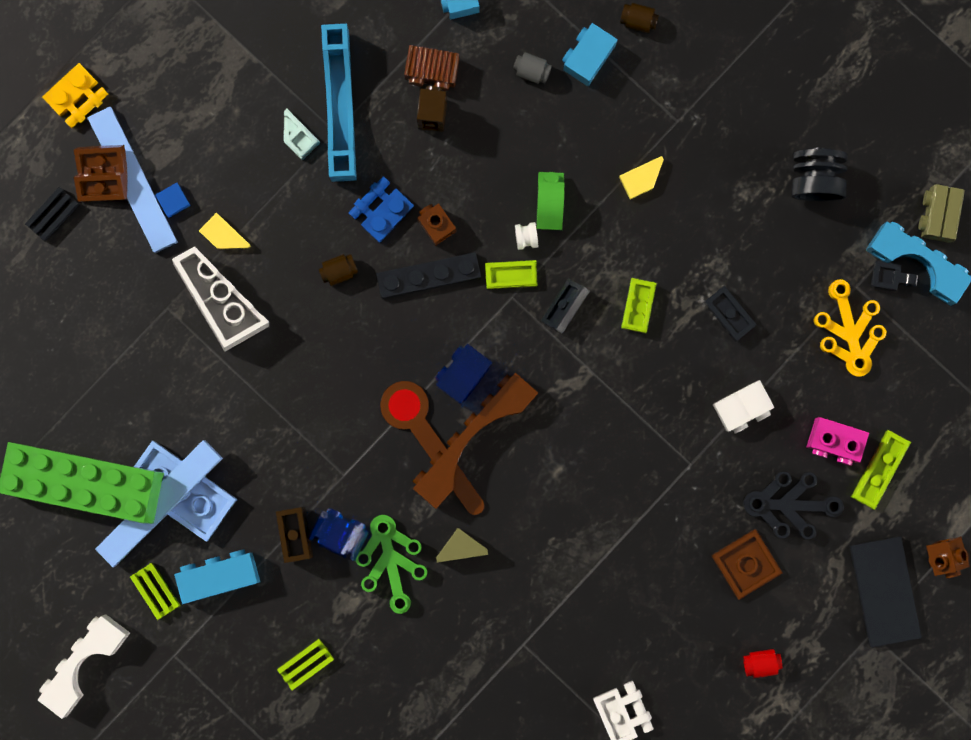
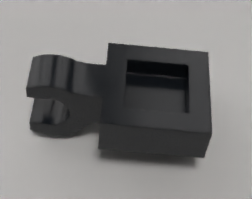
M875 261L871 287L897 291L898 284L914 287L917 285L918 275L901 273V265Z

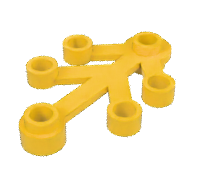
M840 279L830 284L828 292L830 297L838 302L844 327L832 321L825 312H820L814 317V324L818 328H825L848 342L850 352L839 347L836 340L832 337L822 339L820 348L823 352L832 353L845 361L848 372L853 376L860 377L866 375L871 370L872 361L870 355L878 341L885 338L886 329L882 325L873 326L869 331V339L863 348H860L859 338L872 316L879 313L880 305L874 300L866 302L861 316L856 324H854L848 301L851 288L848 282ZM838 285H842L845 288L843 294L837 292L836 288ZM869 304L875 306L876 310L874 313L868 311L867 306ZM819 316H824L826 318V323L824 325H821L818 322ZM876 328L880 329L882 332L880 338L874 335V330ZM826 340L831 341L833 344L830 350L824 346ZM857 359L863 361L864 365L862 368L856 367L855 361Z

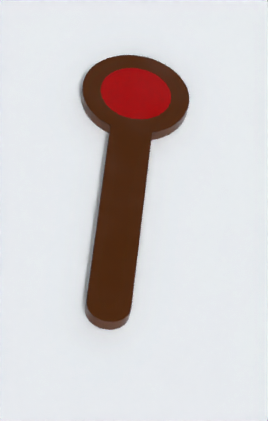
M400 381L390 385L383 393L380 402L381 413L384 419L395 428L410 429L431 460L439 451L444 454L447 450L425 419L429 410V402L424 390L419 385L409 381ZM457 465L454 474L453 491L470 514H480L484 509V502Z

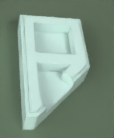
M288 109L284 111V143L303 160L320 144V141Z

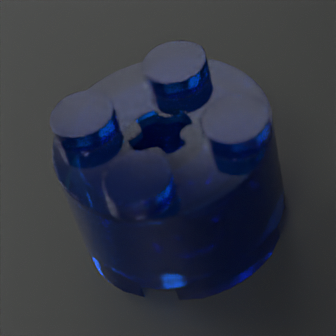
M328 508L326 512L322 511L308 540L314 543L315 538H317V543H320L319 546L346 558L347 554H350V560L355 562L368 535V532L365 531L366 525L354 519H351L350 522L342 519L343 516L340 512Z

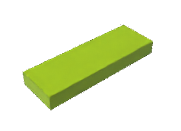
M887 430L851 498L875 510L911 442Z

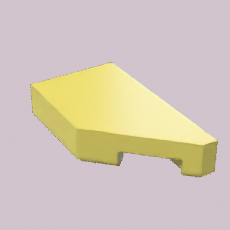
M662 156L619 176L629 199H633L654 188L664 160Z
M217 213L199 230L217 249H249L251 247Z

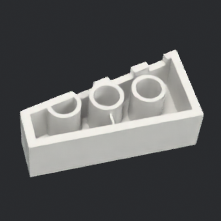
M196 247L172 259L174 267L224 351L231 349L269 327V321L235 289Z

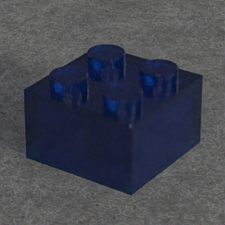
M468 343L464 348L462 346L457 348L451 357V360L454 362L449 368L444 366L435 377L438 381L436 387L460 406H462L492 367V362Z

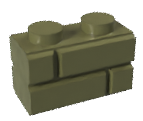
M933 185L930 187V190L925 191L923 205L927 207L925 215L920 217L918 229L922 230V238L952 243L956 240L965 190Z

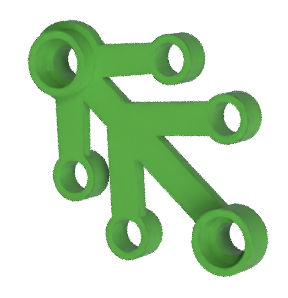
M379 515L371 522L370 531L372 537L363 551L356 555V563L362 567L369 565L372 560L371 555L380 542L383 553L369 576L362 580L361 586L366 592L375 590L379 577L387 567L393 593L390 607L395 613L402 614L410 608L411 600L407 594L403 593L397 565L412 573L413 578L416 580H423L427 576V569L424 565H417L393 550L391 539L405 546L407 552L411 555L418 554L422 546L418 540L410 539L397 531L396 524L391 517ZM380 523L387 524L388 530L385 533H381L378 530ZM416 542L419 546L418 551L411 552L409 544ZM361 554L368 556L367 563L362 564L359 561ZM421 567L424 569L422 577L415 575L416 568ZM367 579L373 580V588L368 589L365 587ZM401 598L405 601L403 608L396 607L395 601Z

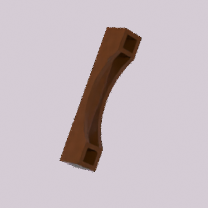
M514 373L512 377L507 374L497 385L501 388L495 396L490 393L480 404L484 407L478 415L473 412L463 423L467 428L461 434L456 431L447 441L450 447L443 454L439 451L430 461L433 466L429 471L425 473L422 470L412 481L416 484L413 490L433 508L437 509L452 492L457 462L470 439L491 422L506 416L520 414L538 394L517 373Z

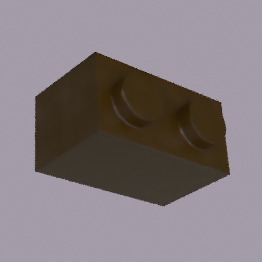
M427 86L426 89H420L417 112L418 129L444 131L447 97L446 92L442 91V88Z
M305 507L277 511L276 517L284 563L313 558Z

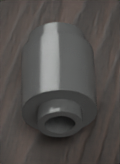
M524 52L523 56H517L513 69L517 71L516 76L536 84H539V82L546 84L552 65L543 58Z

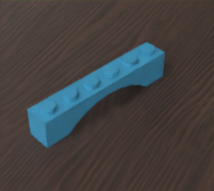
M347 23L321 25L327 99L329 178L331 182L356 181L349 29Z

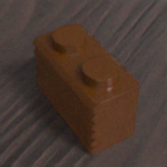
M409 45L404 73L405 80H409V84L414 86H424V83L434 84V86L442 88L443 91H448L449 87L455 88L460 55L448 51Z

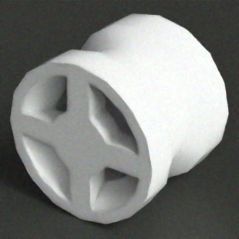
M535 222L529 223L528 226L515 225L518 250L524 249L525 246L538 248Z

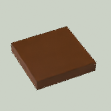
M756 529L711 555L738 600L782 574V571Z

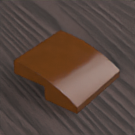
M124 145L77 147L74 149L78 175L74 176L78 201L122 200L127 198V161Z

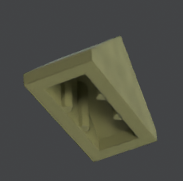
M457 528L436 557L438 563L488 555V550L460 528Z

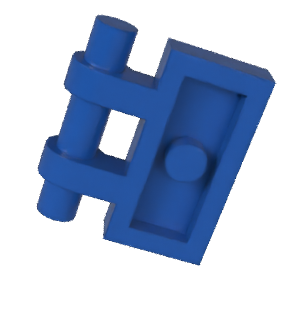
M384 176L377 183L374 182L369 187L371 190L361 200L358 198L354 203L355 206L348 212L355 220L363 213L367 219L361 226L379 243L414 208V205L397 189L390 195L384 191L390 185V182ZM379 197L383 202L372 211L368 206Z

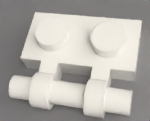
M633 681L624 684L627 692L625 696L620 697L617 688L593 698L611 740H632L638 737L634 727L640 724L644 733L654 729L650 721L652 719L650 712L645 710L641 698L643 696L640 689H636ZM632 703L636 712V716L633 718H629L625 705Z

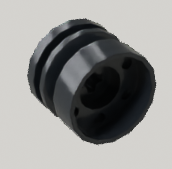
M811 148L793 153V160L798 162V164H794L793 171L804 174V176L792 180L793 198L806 201H837L846 198L847 181L843 178L835 177V175L847 171V166L841 164L848 160L846 152L829 148Z

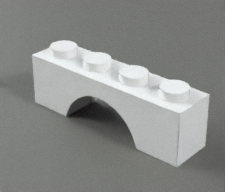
M103 615L100 618L96 616L87 626L88 634L84 639L80 637L71 648L73 654L68 660L64 658L55 669L58 672L52 681L48 679L39 690L42 694L38 701L61 719L70 714L83 696L78 685V671L83 661L92 654L108 656L115 654L130 634L129 631L107 615Z

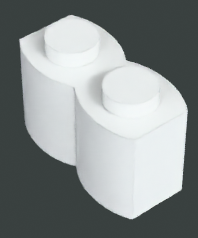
M760 380L713 404L726 431L733 430L734 433L747 428L746 422L754 418L758 422L770 416L769 410L774 408Z

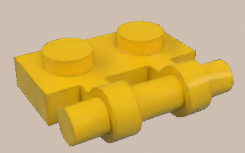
M78 63L42 98L61 117L69 110L71 115L65 122L73 128L78 122L82 123L86 119L85 116L95 106L98 108L103 104L102 100L109 94L103 87L93 93L91 89L98 82ZM86 95L89 99L77 109L75 104Z

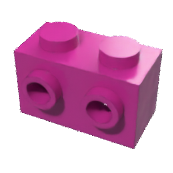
M818 417L815 418L807 448L813 449L812 454L827 458L829 454L838 457L837 462L852 466L853 462H861L869 432ZM823 435L826 436V442L823 441Z

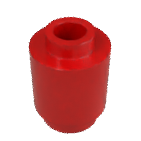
M774 649L749 652V655L743 656L747 677L760 678L778 675V669L783 668L780 653L776 654Z

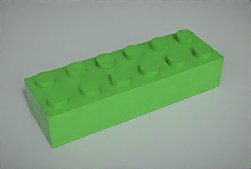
M8 442L0 477V494L140 523L154 524L164 473Z

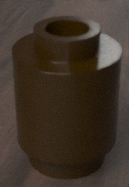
M635 3L631 5L625 4L620 24L626 25L625 28L649 33L650 29L655 30L659 15L655 14V8Z
M342 254L321 262L323 268L319 269L323 282H329L330 286L351 279L354 274L358 273L351 254L347 256Z

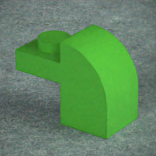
M539 172L536 229L562 230L564 173Z

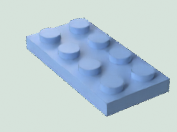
M152 441L134 467L164 473V480L183 460L156 441ZM204 477L168 515L207 542L235 504L237 498L207 477Z

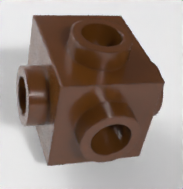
M961 536L940 540L926 546L929 554V563L933 568L935 576L945 574L946 578L961 575L960 570L970 566L968 552L964 548Z

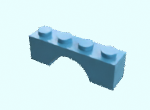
M895 222L884 223L868 245L866 251L886 263L900 257L918 260L929 273V292L950 306L956 304L971 282V276L968 275L969 271L959 264L953 265L947 261V256L938 250L932 251L925 246L926 243L919 237H910L904 233L905 229Z

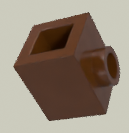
M439 203L435 206L430 204L419 212L421 216L418 217V222L435 246L456 233V227Z

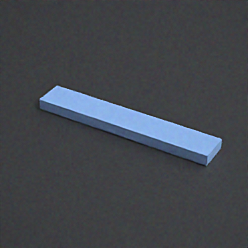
M108 107L87 117L101 146H125L128 180L127 199L153 252L156 254L178 243L113 109Z
M203 440L161 482L154 524L124 519L95 550L112 567H116L223 458L206 440Z

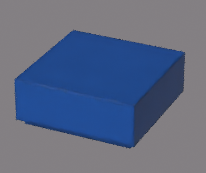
M178 183L155 195L168 218L191 206Z

